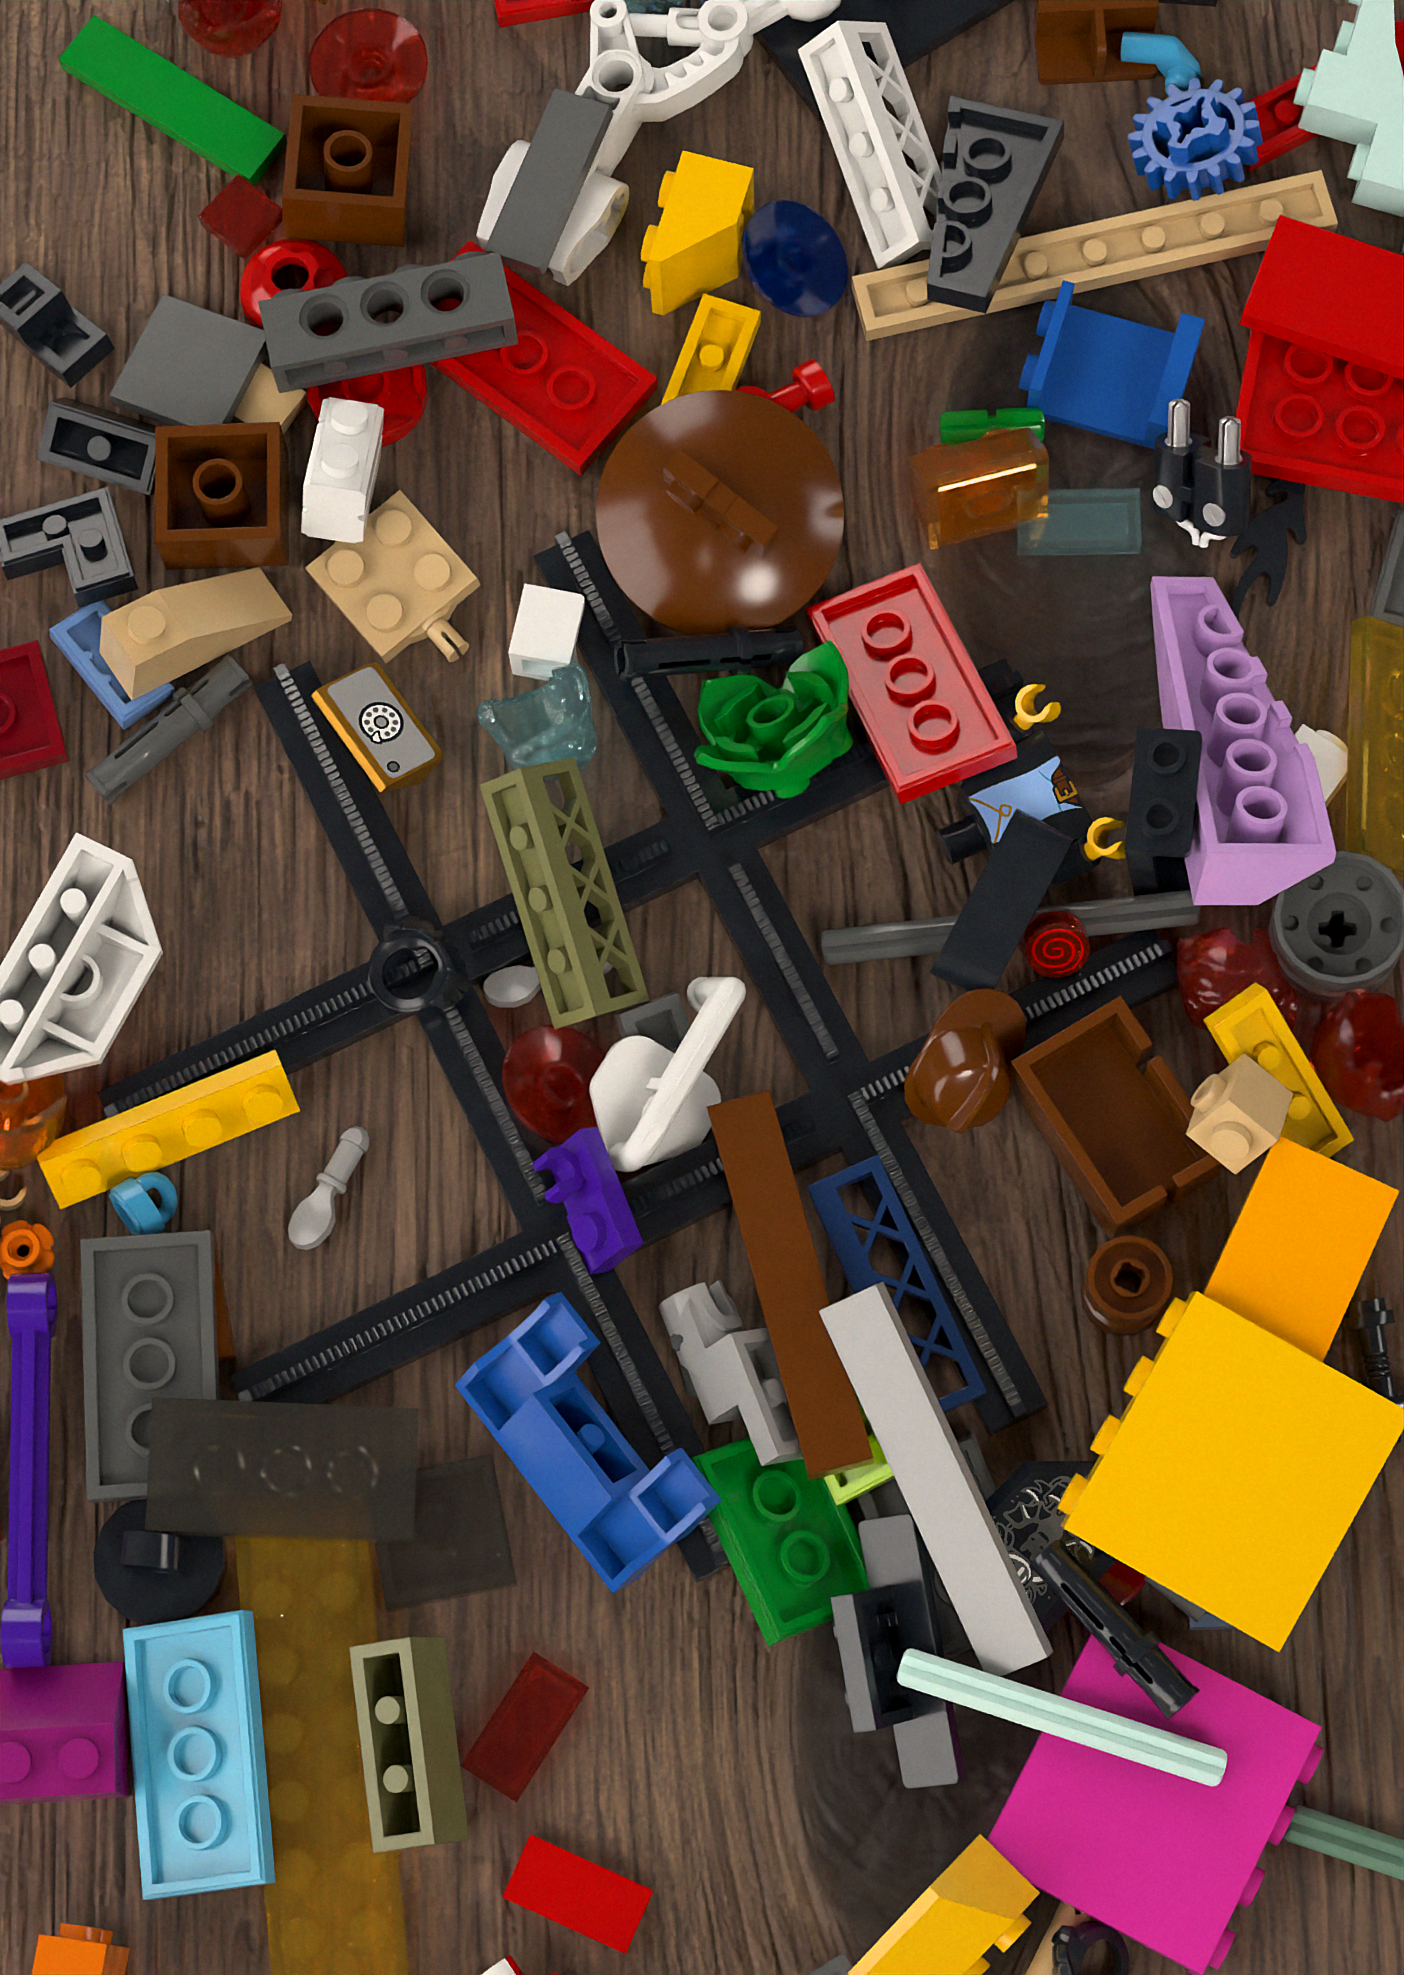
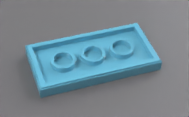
M239 1610L123 1629L143 1900H157L276 1883L253 1611Z

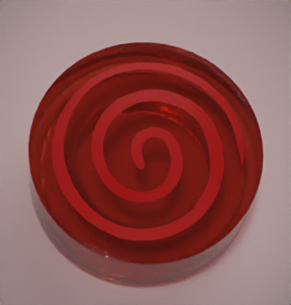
M1060 911L1042 914L1029 924L1024 934L1026 959L1032 969L1041 975L1053 978L1071 975L1077 972L1088 959L1090 946L1086 927L1080 919L1072 914Z

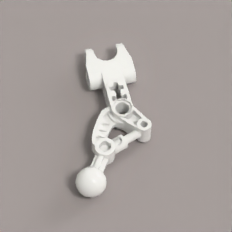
M595 0L590 8V67L575 94L610 105L614 115L548 265V268L554 275L553 280L569 286L608 245L626 211L630 193L627 184L611 178V175L623 158L642 122L665 121L693 107L717 91L739 72L743 64V58L751 50L754 33L787 15L792 19L807 22L828 17L840 6L841 0H708L700 9L671 7L668 15L629 13L624 0ZM635 36L667 38L670 46L699 48L688 57L667 67L654 68L640 55ZM619 84H630L623 91L611 92V89ZM517 140L512 144L493 176L491 189L476 234L483 250L530 146V143L524 140Z

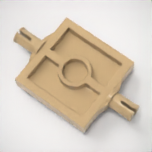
M401 490L397 491L375 511L368 514L362 542L355 544L335 541L329 549L305 568L312 579L385 663H388L409 644L421 641L427 637L433 641L449 662L459 659V656L446 641V638L451 641L462 655L469 648L468 642L464 641L447 620L451 617L456 606L476 590L480 583L472 571Z

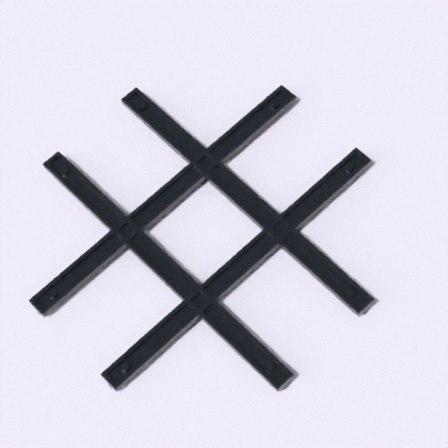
M587 530L572 538H569L566 531L555 535V546L534 555V563L547 588L578 593L584 596L585 607L576 644L667 819L603 849L623 914L699 878L809 1089V1092L775 1108L793 1174L795 1175L840 1152L849 1167L879 1155L987 1391V1395L972 1401V1404L989 1437L1048 1408L1049 1403L901 1123L914 1116L904 1099V1080L929 1033L869 1062L758 849L890 786L862 727L859 726L849 731L853 739L851 748L845 754L834 758L830 764L810 777L809 786L802 793L794 797L779 798L774 790L745 789L740 784L726 790L716 770L697 764L694 753L702 743L666 676H651L621 680L620 676L617 675L614 663L616 642L621 639L641 640L646 639L622 591L612 578L603 555L590 531ZM1006 658L977 670L1001 718L1003 719L1010 711H1016L1015 700L1024 683L1018 670L1013 672ZM308 661L289 671L285 663L274 667L276 677L255 686L254 690L378 941L381 942L384 939L385 923L388 921L395 923L396 918L400 917L404 920L406 916L419 917L421 922L423 920L430 922L434 925L435 931H442L445 934V939L448 938L452 942L451 947H455L459 951L460 959L466 964L467 969L465 972L469 975L468 991L462 1000H458V1003L453 1004L447 1009L432 1006L429 1010L421 1013L405 1014L396 1012L385 1006L372 991L368 980V961L97 1092L104 1107L105 1115L107 1118H110L273 1050H276L284 1072L288 1076L415 1015L522 1232L230 1375L240 1403L246 1410L256 1434L259 1437L266 1435L546 1296L562 1292L600 1341V1344L589 1355L586 1362L623 1436L648 1469L651 1471L666 1455L679 1448H682L690 1459L706 1453L615 1269L613 1268L609 1272L589 1275L580 1250L574 1242L572 1230L566 1217L568 1212L564 1202L551 1203L546 1201L544 1194L556 1184L552 1171L549 1169L542 1171L534 1170L533 1162L547 1150L553 1148V1145L473 987L484 982L490 974L498 970L517 966L532 958L513 893L442 926L367 774L311 696L315 690L322 687L311 662ZM581 859L571 864V866L581 872L584 861ZM587 900L583 911L588 926L594 929L603 923L598 908ZM1155 929L1138 931L1081 958L1080 962L1069 971L1051 973L1008 994L1018 1002L1026 1018V1040L1020 1056L1120 995L1131 1010L1180 986L1183 979L1171 959L1173 949L1168 940L1161 941ZM427 948L403 950L393 955L387 962L383 973L384 984L388 992L397 998L406 1000L423 995L431 986L434 974L438 971L439 964L435 955ZM1075 961V962H1073V963H1071V964H1069V965H1067V966H1065V967H1063V968H1061V969H1059V970H1057V971H1055V972L1067 970V969L1071 968L1072 966H1074L1077 961ZM715 1138L620 1184L644 1243L632 1254L733 1205ZM873 1175L858 1181L857 1184L875 1216L882 1200V1195ZM887 1209L882 1225L898 1231ZM886 1237L904 1272L909 1259L905 1245ZM914 1268L909 1283L912 1286L925 1290ZM917 1298L931 1326H933L936 1313L931 1303ZM941 1327L938 1339L943 1347L952 1350ZM950 1360L963 1387L968 1386L958 1362ZM708 1515L688 1536L676 1542L696 1584L731 1567Z

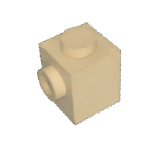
M1243 1053L1218 1075L1212 1074L1195 1091L1190 1102L1195 1109L1186 1135L1236 1175L1279 1140L1293 1093Z

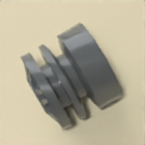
M1344 850L1336 852L1334 863L1278 893L1266 934L1270 964L1284 985L1306 1000L1331 1006L1357 1002L1379 989L1394 969L1404 950V888L1390 869L1372 857ZM1328 924L1338 925L1340 935L1347 936L1341 947H1332L1330 937L1323 935Z

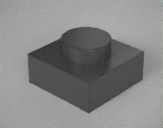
M675 992L614 1014L622 1038L644 1036L654 1040L674 1054L690 1029L679 993Z

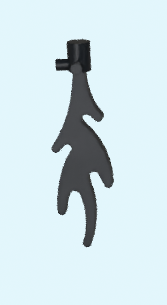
M1281 479L1269 484L1265 490L1266 496L1283 494L1286 500L1273 505L1252 519L1249 523V529L1238 536L1229 555L1232 559H1236L1248 548H1254L1257 551L1256 558L1242 575L1230 605L1238 622L1244 597L1259 576L1264 575L1269 579L1267 605L1274 606L1279 597L1288 559L1286 532H1292L1298 545H1303L1307 539L1303 512L1305 484Z

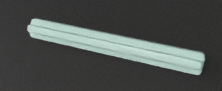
M913 1648L907 1649L903 1654L897 1673V1681L902 1686L1211 1787L1219 1785L1225 1772L1227 1753L1223 1749Z

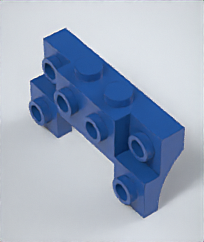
M559 1292L544 1299L511 1334L474 1362L455 1386L610 1591L615 1593L638 1580L672 1544L688 1536L722 1499L682 1448L666 1455L651 1471L648 1469L575 1374L580 1365L598 1347L600 1341L562 1292Z

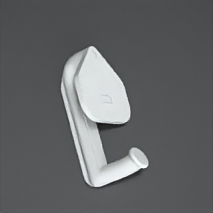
M698 977L692 980L687 988V1000L690 1006L699 1013L675 1054L654 1040L644 1036L622 1038L606 1054L591 1080L589 1090L598 1129L615 1170L622 1172L636 1171L642 1166L672 1159L701 1145L711 1128L707 1106L721 1103L718 1086L709 1075L703 1072V1069L745 998V984L740 979L735 977Z

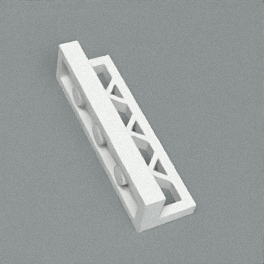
M836 21L798 49L877 268L888 269L900 265L922 249H931L933 230L930 229L922 206L927 208L936 220L939 180H941L942 174L886 23ZM862 42H870L878 66L866 55ZM882 96L893 105L898 120L886 110ZM902 150L913 159L918 175L907 166Z

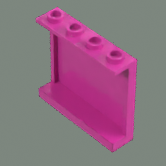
M1090 1633L1059 1696L1223 1749L1227 1753V1765L1223 1778L1219 1785L1211 1787L1041 1731L987 1841L1035 1888L1187 1968V1972L1192 1975H1203L1207 1965L1218 1970L1236 1934L1226 1928L1237 1903L1247 1908L1249 1907L1264 1878L1266 1871L1257 1867L1256 1863L1267 1841L1276 1846L1279 1845L1293 1818L1295 1809L1285 1803L1295 1782L1298 1780L1307 1785L1321 1760L1324 1748L1315 1744V1741L1322 1727L1160 1643L1158 1647L1186 1678L1200 1690L1179 1712L1167 1720L1161 1710L1128 1674L1121 1677L1113 1668L1116 1661Z

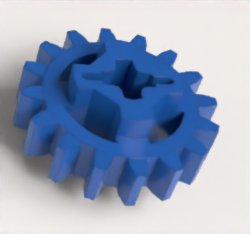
M1193 78L1189 84V90L1180 92L1174 84L1168 85L1167 99L1161 101L1150 96L1147 99L1150 114L1134 115L1133 122L1136 132L1128 134V140L1136 173L1138 176H1146L1148 188L1152 191L1165 184L1168 198L1175 199L1182 189H1189L1192 200H1199L1202 188L1211 187L1216 194L1220 195L1224 193L1223 180L1229 177L1234 181L1242 182L1245 179L1242 164L1254 165L1258 162L1256 146L1263 144V138L1254 102L1245 103L1243 90L1239 87L1225 94L1222 80L1216 79L1209 89H1201L1198 78ZM1228 123L1233 127L1234 130L1229 129ZM1157 148L1163 150L1164 156L1159 153V151L1157 150Z

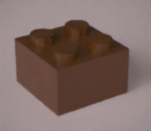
M292 94L282 192L283 237L404 247L412 155L413 104Z
M280 422L155 426V544L166 570L289 565V453Z

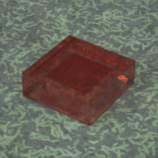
M239 174L198 215L202 227L244 260L283 221L282 208Z

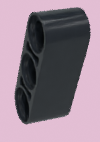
M1017 808L941 949L930 974L965 992L981 988L995 989L1074 838Z

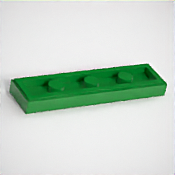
M95 15L91 17L59 57L61 68L252 189L287 145L286 136L283 132Z

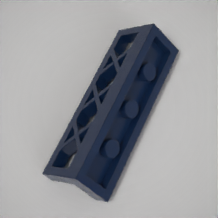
M875 1155L808 1185L807 1189L810 1199L853 1294L884 1282L885 1286L896 1290L892 1302L897 1312L905 1293L931 1303L936 1313V1318L928 1339L924 1340L907 1333L912 1345L923 1349L919 1361L924 1371L931 1353L958 1362L968 1383V1386L937 1399L943 1413L945 1414L987 1395L983 1382L879 1155ZM873 1175L882 1195V1200L873 1222L848 1213L838 1190ZM887 1209L898 1231L882 1225ZM853 1225L869 1231L864 1246H862ZM878 1234L905 1245L909 1259L900 1281L873 1271L868 1258ZM914 1268L925 1290L908 1284ZM941 1327L952 1350L935 1344Z

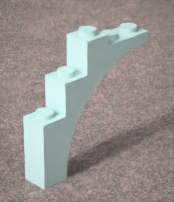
M1348 0V3L1358 5L1354 22L1351 23L1343 20L1333 52L1323 49L1315 71L1304 68L1293 101L1294 104L1304 106L1298 128L1357 145L1347 178L1357 181L1351 202L1404 218V75L1395 43L1394 0ZM1403 243V247H1402V252H1401V253H1404V243Z

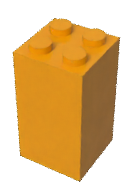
M1280 1136L1279 1140L1268 1150L1202 1294L1323 1362L1398 1196L1399 1190Z

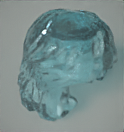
M576 661L552 669L549 683L542 688L534 689L531 692L523 693L513 698L503 700L493 698L479 704L476 711L479 724L491 734L503 749L502 753L513 770L575 757L579 772H581L592 760L597 746V734L592 719L589 681L585 669ZM558 777L544 778L543 781L544 783L558 781Z

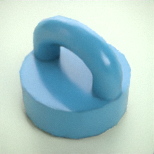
M147 1172L137 1179L128 1177L110 1189L109 1194L115 1211L132 1235L160 1234L166 1230L165 1223L175 1214L178 1202L173 1183L167 1176L158 1172ZM151 1188H156L161 1195L162 1202L159 1209L156 1208L146 1193Z

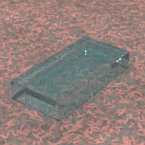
M1140 488L1016 490L1017 556L1140 554L1142 548Z

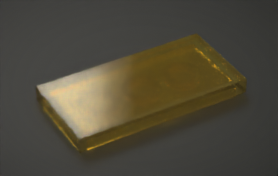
M1364 616L1351 621L1345 851L1370 856L1390 869L1396 878L1404 880V628L1370 616Z

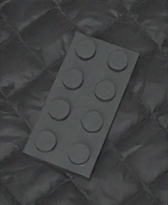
M211 1230L80 1239L87 1500L91 1503L223 1494L214 1234Z

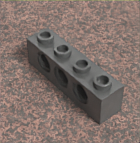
M476 251L467 252L457 256L452 262L427 267L422 264H409L396 269L392 274L369 279L351 276L336 281L330 287L310 291L287 289L278 292L271 299L258 301L271 369L279 393L519 344L500 252L491 254ZM445 299H456L462 302L456 309L451 311H440L434 308ZM387 311H395L402 314L392 323L382 324L374 321L378 315ZM334 323L341 326L336 333L329 336L314 334L324 324Z

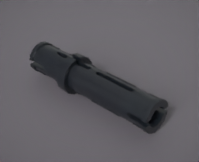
M744 625L728 627L724 633L641 640L621 639L615 644L614 663L616 673L620 676L621 680L711 671H729L733 676L746 675L753 668L791 666L803 655L804 646L801 632L797 630L796 626L748 631Z
M1061 1537L1051 1543L1031 1562L1029 1568L1038 1574L1072 1614L1114 1658L1116 1663L1113 1665V1668L1121 1677L1128 1674L1161 1710L1167 1720L1172 1718L1199 1693L1198 1687L1194 1686L1158 1647L1162 1640L1153 1630L1146 1634L1109 1591L1065 1545V1541Z

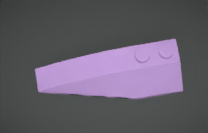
M1152 576L1150 585L1163 728L1196 730L1202 734L1203 740L1192 852L1189 857L1185 858L1193 905H1259L1334 863L1337 853L1315 757L1307 743L1299 744L1290 728L1292 716L1283 700L1275 701L1265 683L1268 674L1258 656L1251 657L1242 642L1244 631L1213 577Z

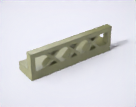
M575 757L519 768L479 785L554 1030L650 1001ZM558 777L565 799L562 811L550 803L543 781L544 778ZM568 839L580 848L584 861L581 872L573 868L568 862L565 852ZM587 900L599 910L603 923L599 934L587 924L583 911ZM606 961L617 969L624 995L610 998L603 976Z

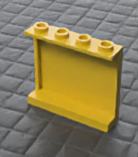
M1195 1291L1191 1292L1186 1302L1175 1297L1165 1312L1156 1332L1166 1338L1154 1360L1152 1361L1142 1355L1129 1376L1123 1391L1133 1397L1120 1420L1109 1414L1098 1431L1090 1450L1100 1456L1087 1479L1076 1473L1066 1488L1057 1506V1509L1066 1513L1060 1526L1280 1652L1404 1429V1408L1200 1292Z

